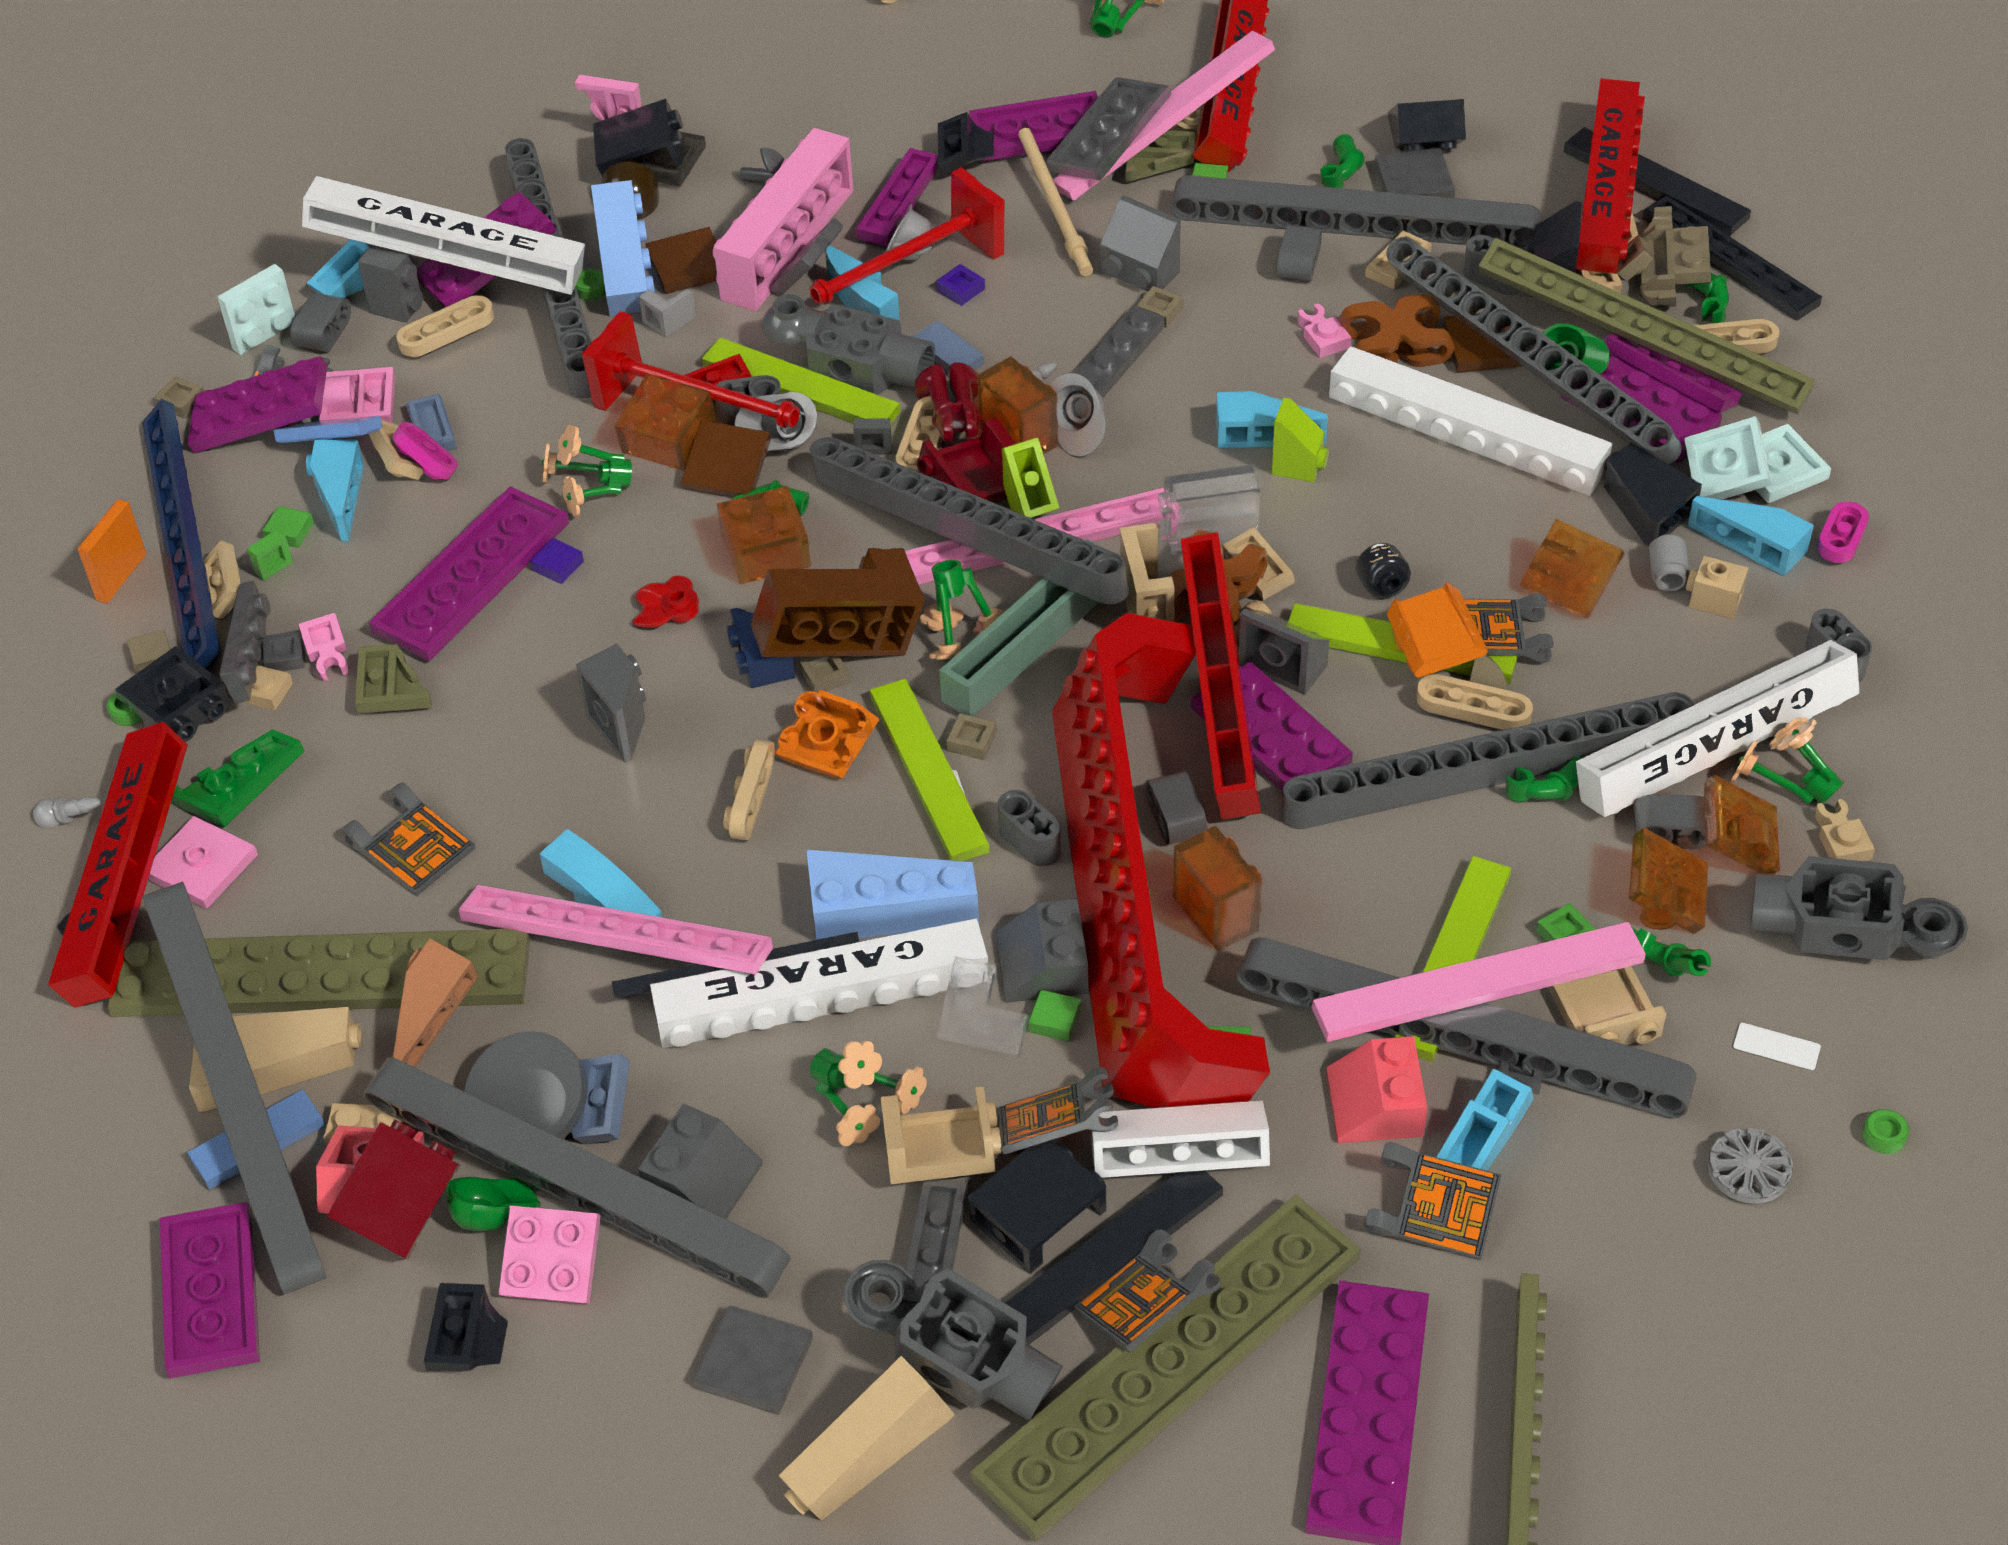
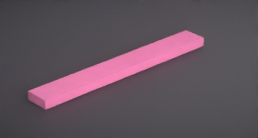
M1251 31L1173 89L1171 96L1104 178L1275 50L1272 40ZM1062 173L1053 179L1058 192L1073 201L1100 182V180Z
M1172 486L1034 520L1080 539H1088L1093 542L1120 535V527L1156 523L1158 526L1182 520L1183 508ZM947 540L905 551L918 584L934 581L931 570L932 566L945 560H959L962 564V569L971 568L972 571L1006 563L954 540Z
M477 885L458 909L461 921L757 974L773 949L772 939L768 936Z
M1629 922L1315 999L1313 1000L1312 1010L1326 1041L1330 1042L1641 964L1644 962L1646 953Z

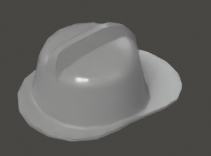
M912 204L909 205L906 215L896 229L886 252L930 230V221L913 211ZM933 244L904 259L917 260L921 254L929 252Z
M1067 373L1059 376L1051 383L1046 395V408L1057 440L1062 449L1072 456L1082 457L1089 455L1100 446L1105 436L1106 421L1102 396L1093 387L1091 382L1080 374Z
M799 392L757 397L781 405L785 400L793 402L794 406L799 407L800 410L798 422L794 427H779L775 418L742 408L736 415L735 426L770 433L771 441L767 451L801 447L810 440L814 430L817 428L818 415L816 407L809 397Z

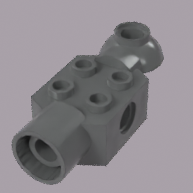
M787 294L776 298L773 305L765 313L761 324L764 335L774 342L781 344L804 342L806 344L808 370L877 395L895 384L914 388L915 379L923 370L934 365L935 361L934 343L901 334L900 320L837 304L823 311L811 309L796 295Z
M1808 856L1793 876L1756 873L1751 930L1790 934L1800 952L1887 960L1898 947H1906L1912 949L1920 957L1935 959L1954 951L1965 940L1968 926L1966 918L1961 911L1944 900L1922 898L1904 905L1903 900L1906 886L1903 883L1904 877L1895 864Z
M871 1260L859 1265L849 1275L844 1287V1303L850 1316L859 1325L872 1331H887L895 1336V1360L902 1356L924 1379L972 1409L990 1399H994L1025 1420L1030 1421L1045 1400L1063 1368V1365L1026 1343L1027 1317L949 1268L931 1276L930 1280L923 1283L920 1292L913 1276L903 1266L889 1260ZM873 1293H883L890 1298L891 1303L886 1306H879L874 1304L869 1296Z

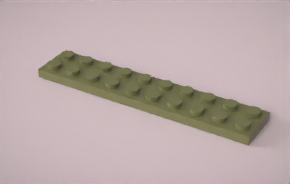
M513 929L204 939L231 1013H257L349 1007V1010L401 1008L408 962L413 953L418 948L423 949L429 939L470 960L479 976L459 1006L524 1004L531 937L530 933ZM158 940L130 941L124 951L125 959L114 995L109 998L108 1009L111 1016L184 1015Z
M1295 1194L1214 1263L1215 1271L1211 1273L1217 1275L1221 1280V1286L1218 1290L1211 1294L1196 1297L1130 1353L1118 1345L971 1470V1481L1036 1542L1359 1260L1361 1249Z

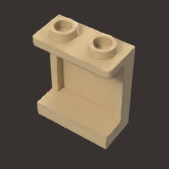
M1149 523L1120 527V556L1124 559L1129 586V595L1125 599L1128 613L1174 622L1175 587L1172 576L1158 578L1157 524Z
M1632 966L1547 987L1568 1028L1624 1045L1646 1044L1662 1036L1667 1013L1663 1006L1653 1007Z
M984 1086L975 1087L976 1105L974 1107L900 1115L898 1095L881 1097L891 1184L995 1172L994 1154L1002 1153L999 1127H997L995 1102H986Z

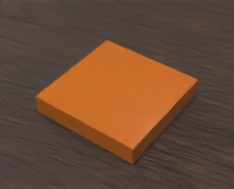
M120 499L111 506L77 548L96 601L108 604L147 554L130 503Z

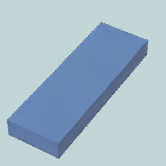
M378 415L297 423L273 431L276 442L290 443L362 436L379 431L383 427L381 417Z
M303 1089L266 1109L281 1150L325 1126L322 1116ZM226 1132L187 1152L192 1164L209 1190L240 1173Z

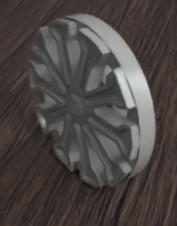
M1748 1127L1746 1130H1741L1737 1128L1731 1129L1720 1138L1718 1137L1711 1147L1708 1170L1714 1184L1730 1198L1744 1203L1760 1204L1772 1201L1785 1192L1792 1177L1793 1161L1790 1153L1785 1149V1145L1774 1135L1765 1134V1131ZM1743 1140H1750L1749 1148H1747ZM1759 1142L1766 1145L1758 1151ZM1731 1143L1735 1149L1727 1146V1144ZM1774 1153H1777V1155H1778L1779 1157H1770V1156H1771L1772 1154H1774ZM1721 1155L1727 1159H1719L1717 1156ZM1775 1169H1783L1784 1172L1781 1173ZM1720 1171H1731L1728 1175H1720L1719 1173ZM1767 1179L1777 1183V1186L1770 1185ZM1737 1181L1743 1184L1739 1190L1733 1187V1184ZM1757 1185L1761 1192L1755 1193L1752 1186Z

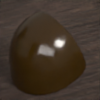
M636 162L616 163L605 171L601 184L632 180L633 193L641 194L643 213L637 214V219L649 216L655 211L659 203V188L655 175L647 167Z

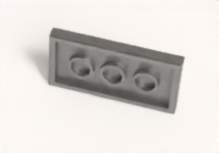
M1115 77L1045 161L1048 170L1101 181L1171 96L1169 86Z

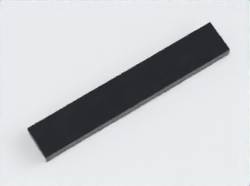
M1583 127L1565 142L1564 153L1589 165L1593 131ZM1638 154L1635 180L1636 189L1658 200L1665 196L1672 198L1729 236L1750 219L1751 209Z
M1665 196L1643 210L1642 219L1649 224L1653 218L1654 207L1672 206L1673 228L1708 226L1710 264L1794 320L1798 321L1820 306L1821 295L1672 198Z
M858 931L774 948L765 961L860 942ZM695 964L612 981L614 996L619 999L651 992L650 984L724 970V968Z
M1205 1170L1176 1172L1005 1302V1304L1027 1317L1026 1343L1030 1345L1075 1310L1074 1307L1141 1253L1153 1232L1164 1230L1172 1235L1223 1196V1186Z

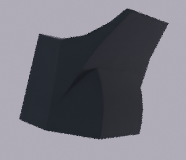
M967 112L938 123V166L944 175L950 174L974 161L994 156L993 133L977 126Z
M440 1283L424 1357L426 1371H471L477 1366L501 1363L508 1320L501 1316L490 1304L483 1284Z

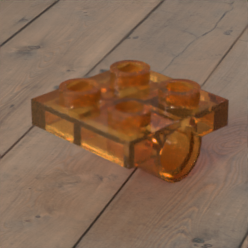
M1555 519L1523 576L1520 585L1523 589L1532 593H1542L1548 601L1589 619L1625 553L1621 548Z
M1714 774L1704 782L1706 846L1758 873H1777L1780 871L1777 806Z
M1642 828L1633 835L1629 899L1641 905V922L1646 927L1655 930H1665L1678 925L1695 934L1705 927L1708 863L1648 829Z

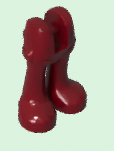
M955 362L950 365L948 372L949 386L957 401L954 403L949 401L946 376L942 365L935 364L929 366L915 379L914 389L918 400L928 396L931 397L934 409L932 425L936 427L946 443L953 441V433L965 431L967 440L976 439L979 422L982 419L981 413L973 401L981 390V380L978 372L964 363Z

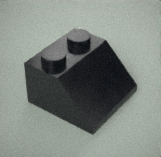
M1464 99L1398 103L1388 111V120L1395 148L1404 147V152L1424 150L1426 145H1437V148H1441V150L1457 149V143L1466 140Z
M1574 201L1536 225L1535 239H1528L1527 252L1575 273L1579 250L1582 202Z

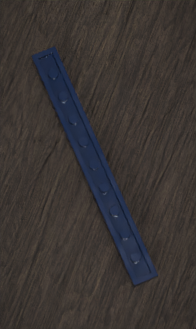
M160 399L144 419L142 425L182 649L184 653L207 669L210 664L215 663L218 659L221 647L216 631V621L212 610L211 594L206 578V568L202 557L201 542L198 536L196 517L191 499L192 494L189 488L187 468L185 467L183 446L180 440L174 404Z

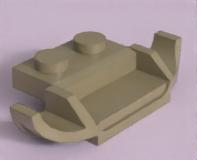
M1672 206L1654 207L1652 221L1641 235V238L1648 244L1653 260L1639 274L1640 297H1643L1650 305L1676 307L1675 284L1711 282L1708 226L1673 228Z

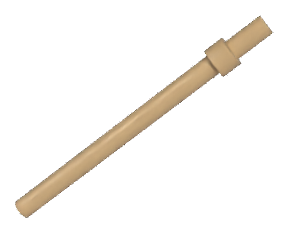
M1023 128L1019 131L1018 136L1065 238L1064 246L1068 256L1075 261L1081 276H1089L1093 273V267L1087 256L1088 248L1081 236H1078L1031 130Z

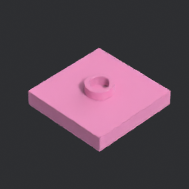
M193 816L155 856L148 880L163 888L183 881L190 901L208 909L255 859L258 852L255 845Z

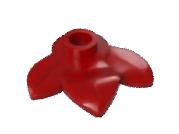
M672 576L666 584L658 582L649 583L637 590L635 597L644 608L633 620L634 626L652 628L659 627L670 619L677 623L693 619L699 612V597L692 590V581L685 576Z

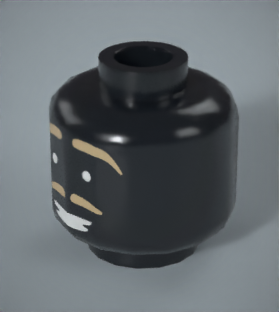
M1376 543L1365 549L1357 560L1356 572L1358 578L1366 590L1374 597L1384 599L1396 596L1406 588L1410 581L1411 570L1409 564L1394 545Z

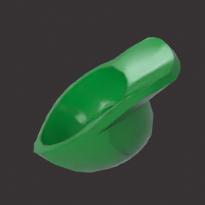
M1557 323L1549 326L1542 332L1597 373H1603L1608 367L1610 361L1608 346L1603 340L1571 324ZM1561 363L1553 365L1550 370L1557 369Z
M460 1177L451 1180L447 1187V1203L450 1216L459 1227L465 1230L486 1232L499 1229L508 1221L510 1206L537 1208L541 1204L529 1185L520 1180Z

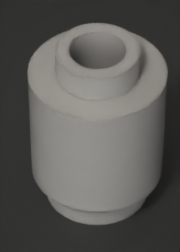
M1670 534L1654 539L1649 545L1652 580L1658 588L1664 591L1681 589L1686 584L1690 575L1685 540Z

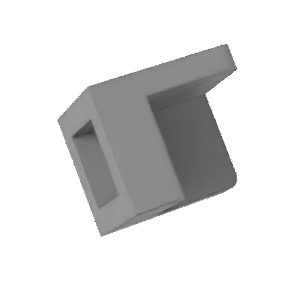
M688 289L668 300H664L650 290L639 296L643 323L666 338L696 317L693 292Z

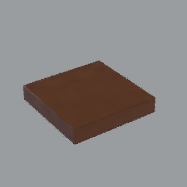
M710 227L645 243L646 248L649 249L651 264L665 294L716 281L717 269L715 258L713 257L716 239Z
M1444 316L1443 328L1449 332L1455 347L1452 357L1457 373L1522 366L1455 316ZM1510 326L1503 328L1500 333L1506 332Z
M701 420L681 480L683 489L732 498L737 495L747 494L755 489L771 441L770 433Z

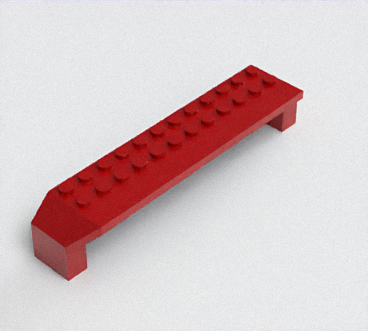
M1126 613L1096 633L1088 648L1081 651L1078 665L1073 674L1067 676L1064 690L1052 709L1075 888L1088 961V985L1099 1066L1106 1068L1108 1071V1078L1101 1079L1102 1087L1112 1084L1114 1089L1113 1097L1152 1108L1248 1102L1270 1074L1264 1037L1209 1029L1163 987L1119 696L1161 704L1167 703L1196 655L1192 626Z

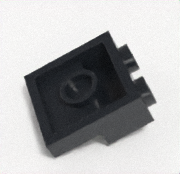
M177 646L115 688L118 699L143 719L145 727L164 721L185 742L193 738L197 727L208 719L218 720L226 712L227 705L230 704L224 683Z

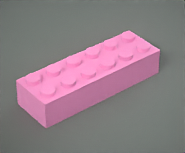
M813 128L806 138L799 142L790 157L783 161L775 175L767 180L760 193L751 199L748 207L739 218L733 221L725 235L716 241L713 248V257L716 262V282L719 285L721 301L757 311L772 293L770 287L791 261L826 226L854 190L849 138Z

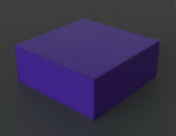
M959 264L936 280L937 291L960 306L985 290V279L962 264Z
M552 538L530 562L532 571L562 584L584 562L582 551Z

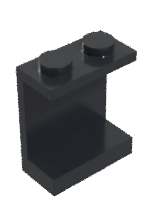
M665 98L593 123L595 160L602 177L605 171L616 163L663 147H667L676 166L682 164L681 150L685 149V144L679 129L683 128V123L678 110H672Z
M1053 1140L1028 1147L968 1196L970 1221L1029 1274L1033 1273L1043 1264V1244L1087 1207H1091L1100 1216L1107 1211L1106 1184L1101 1176L1094 1170L1087 1171L1076 1161L1073 1153L1067 1146L1062 1143L1056 1144Z

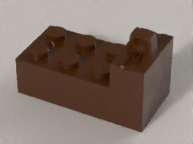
M868 548L866 556H863L859 569H768L752 618L751 628L762 657L905 656L925 599L904 548Z

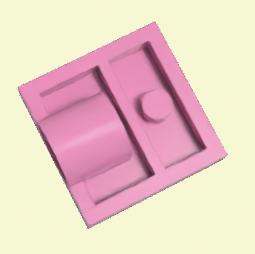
M383 367L327 372L319 421L380 415L381 420L393 423L396 379L394 368Z
M510 1206L499 1295L590 1304L601 1215L587 1212Z

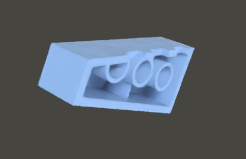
M632 180L591 185L609 316H616L619 311L629 314L641 312L639 296L647 290L655 293L653 277L645 276V269H651L649 249H642L641 242L647 241L644 220L638 221L637 214L643 213L641 194L633 193Z
M806 850L817 940L857 931L859 938L901 934L976 918L979 924L978 894L973 862Z

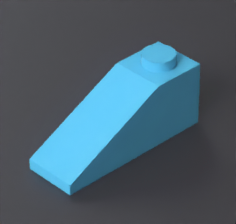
M1253 391L1217 392L1216 426L1218 448L1273 447L1274 421L1282 400ZM1299 406L1325 432L1324 445H1326L1327 414Z
M358 439L315 440L312 454H308L306 457L307 475L313 476L316 491L341 541L349 542L364 469Z
M1696 496L1693 499L1688 527L1782 576H1785L1807 553L1814 527L1813 524L1782 508Z

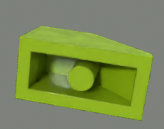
M1283 397L1274 421L1272 474L1314 483L1319 469H1325L1328 461L1329 448L1324 447L1325 432L1290 398Z
M1034 438L1002 448L1003 483L1010 509L1029 518L1060 509L1039 439Z

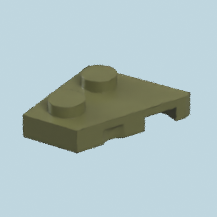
M1169 130L1127 161L1126 181H1134L1194 164L1193 152L1196 132Z
M397 644L359 647L355 696L358 714L432 708L430 693L427 689L424 690L411 664L406 662L405 656Z

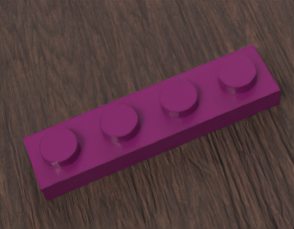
M909 148L857 226V239L888 247L896 229L905 217L909 205L912 204L913 209L939 169L938 154Z
M1616 333L1606 337L1605 344L1608 346L1609 353L1613 354V356L1642 370V372L1666 383L1708 408L1722 413L1738 405L1742 392L1718 379Z

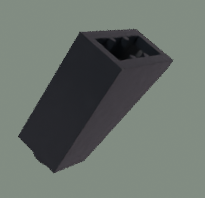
M1632 442L1619 452L1612 453L1605 463L1606 476L1604 488L1647 547H1649L1654 539L1672 533L1690 517L1692 501L1696 496H1700L1701 483Z

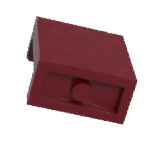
M994 418L984 422L981 437L974 440H968L939 450L936 449L930 440L922 442L919 458L917 459V467L919 473L995 503L1007 499L1003 483L1002 448L1015 445L1016 443L1000 421Z
M394 1119L391 1126L382 1122L379 1123L328 1212L327 1217L404 1259H409L417 1244L418 1237L455 1172L457 1173L461 1165L452 1161L456 1152L434 1140L428 1148L414 1140L418 1131Z

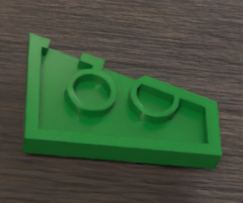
M272 729L234 751L231 755L232 760L213 771L210 767H207L196 775L199 780L181 790L177 785L171 804L225 828L305 752L300 740Z

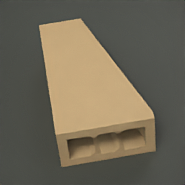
M349 1007L232 1016L260 1094L353 1066L355 1048H361L362 1046L360 1023L353 1022ZM194 1044L189 1089L198 1111L206 1112L216 1109L217 1106Z
M900 1356L779 1475L790 1488L784 1496L802 1515L810 1509L822 1521L945 1425L955 1414L923 1377Z

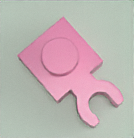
M1317 303L1314 304V315H1307L1303 309L1298 310V324L1304 329L1303 337L1319 358L1348 349L1351 346V336L1344 327H1341L1340 322L1335 316L1325 319V310L1322 305Z
M332 613L300 623L299 628L307 654L311 662L317 660L316 667L323 681L328 680L326 671L332 665L339 666L343 675L348 674L347 663L341 652L347 651V647L336 614Z

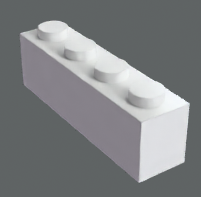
M1263 1100L1102 1112L1099 1116L1110 1118L1116 1115L1119 1122L1117 1128L1109 1132L1090 1129L1094 1171L1101 1178L1270 1166L1269 1126Z

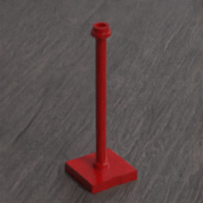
M962 167L951 172L950 220L827 282L822 278L815 280L813 285L809 287L812 300L817 305L829 304L833 300V294L955 232H959L993 260L1004 255L1005 200L980 183Z
M619 311L606 326L605 330L582 353L594 408L607 411L634 378L639 376L775 418L777 425L782 428L794 427L799 419V407L794 406L793 402L785 400L781 405L642 363L632 314Z

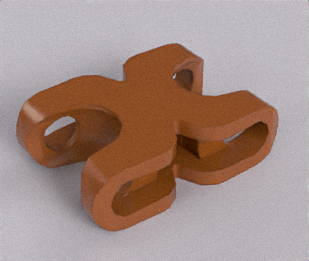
M1431 295L1402 297L1397 300L1394 309L1379 301L1352 304L1347 306L1340 315L1339 322L1341 327L1345 328L1351 339H1362L1355 345V348L1398 363L1399 359H1403L1410 366L1414 367L1441 364L1450 359L1455 349L1449 332L1445 329L1433 328L1440 316V306ZM1422 310H1427L1425 313L1418 314ZM1359 318L1365 319V321L1351 323L1352 321ZM1442 345L1437 349H1429V347Z
M1198 529L1193 536L1204 535L1213 532ZM1248 544L1238 556L1225 559L1234 627L1240 620L1241 605L1238 602L1239 598L1249 597L1255 593L1260 578L1262 580L1268 566L1266 548L1254 544ZM1177 569L1169 575V577L1172 576L1175 587L1174 622H1178L1190 610L1185 569Z

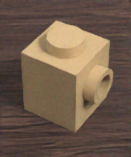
M1704 556L1699 570L1692 569L1687 581L1686 591L1692 592L1689 607L1734 619L1743 596L1749 568Z

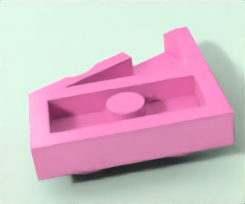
M579 75L575 81L577 90H584L592 101L590 109L601 121L642 107L639 83Z

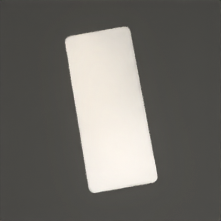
M1740 1023L1733 1047L1744 1052L1814 1070L1821 1045L1750 1024Z

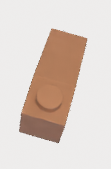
M432 939L427 941L423 949L418 948L408 962L393 1058L415 1068L479 977L470 960Z

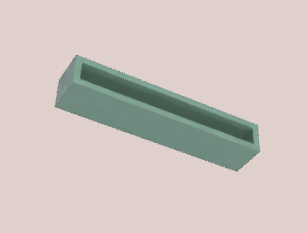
M1088 539L1085 540V541H1088V542H1090V543L1095 544L1094 542H1092V541H1090V540H1088ZM1042 578L939 670L941 701L962 714L975 716L1099 602Z

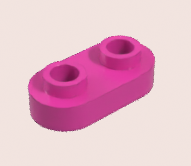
M401 422L394 432L393 440L396 443L397 450L418 462L427 476L434 480L450 479L458 467L456 459L426 432L409 422Z
M1854 502L1836 504L1832 508L1821 531L1817 546L1818 553L1824 559L1833 563H1844L1851 560L1867 528L1869 520L1867 510Z

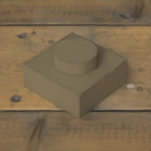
M1639 235L1628 243L1626 260H1619L1617 273L1626 282L1634 275L1642 273L1649 265V262L1653 260L1648 244Z

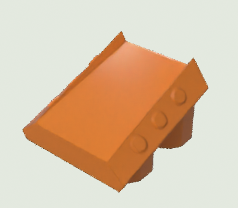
M1445 582L1441 588L1402 601L1394 599L1386 613L1392 625L1395 644L1399 650L1404 652L1407 666L1417 678L1486 656L1488 652L1459 589L1448 582Z
M823 690L804 692L798 697L794 705L797 718L791 726L782 730L778 739L779 746L774 754L794 765L834 779H843L878 723L879 718L859 703Z

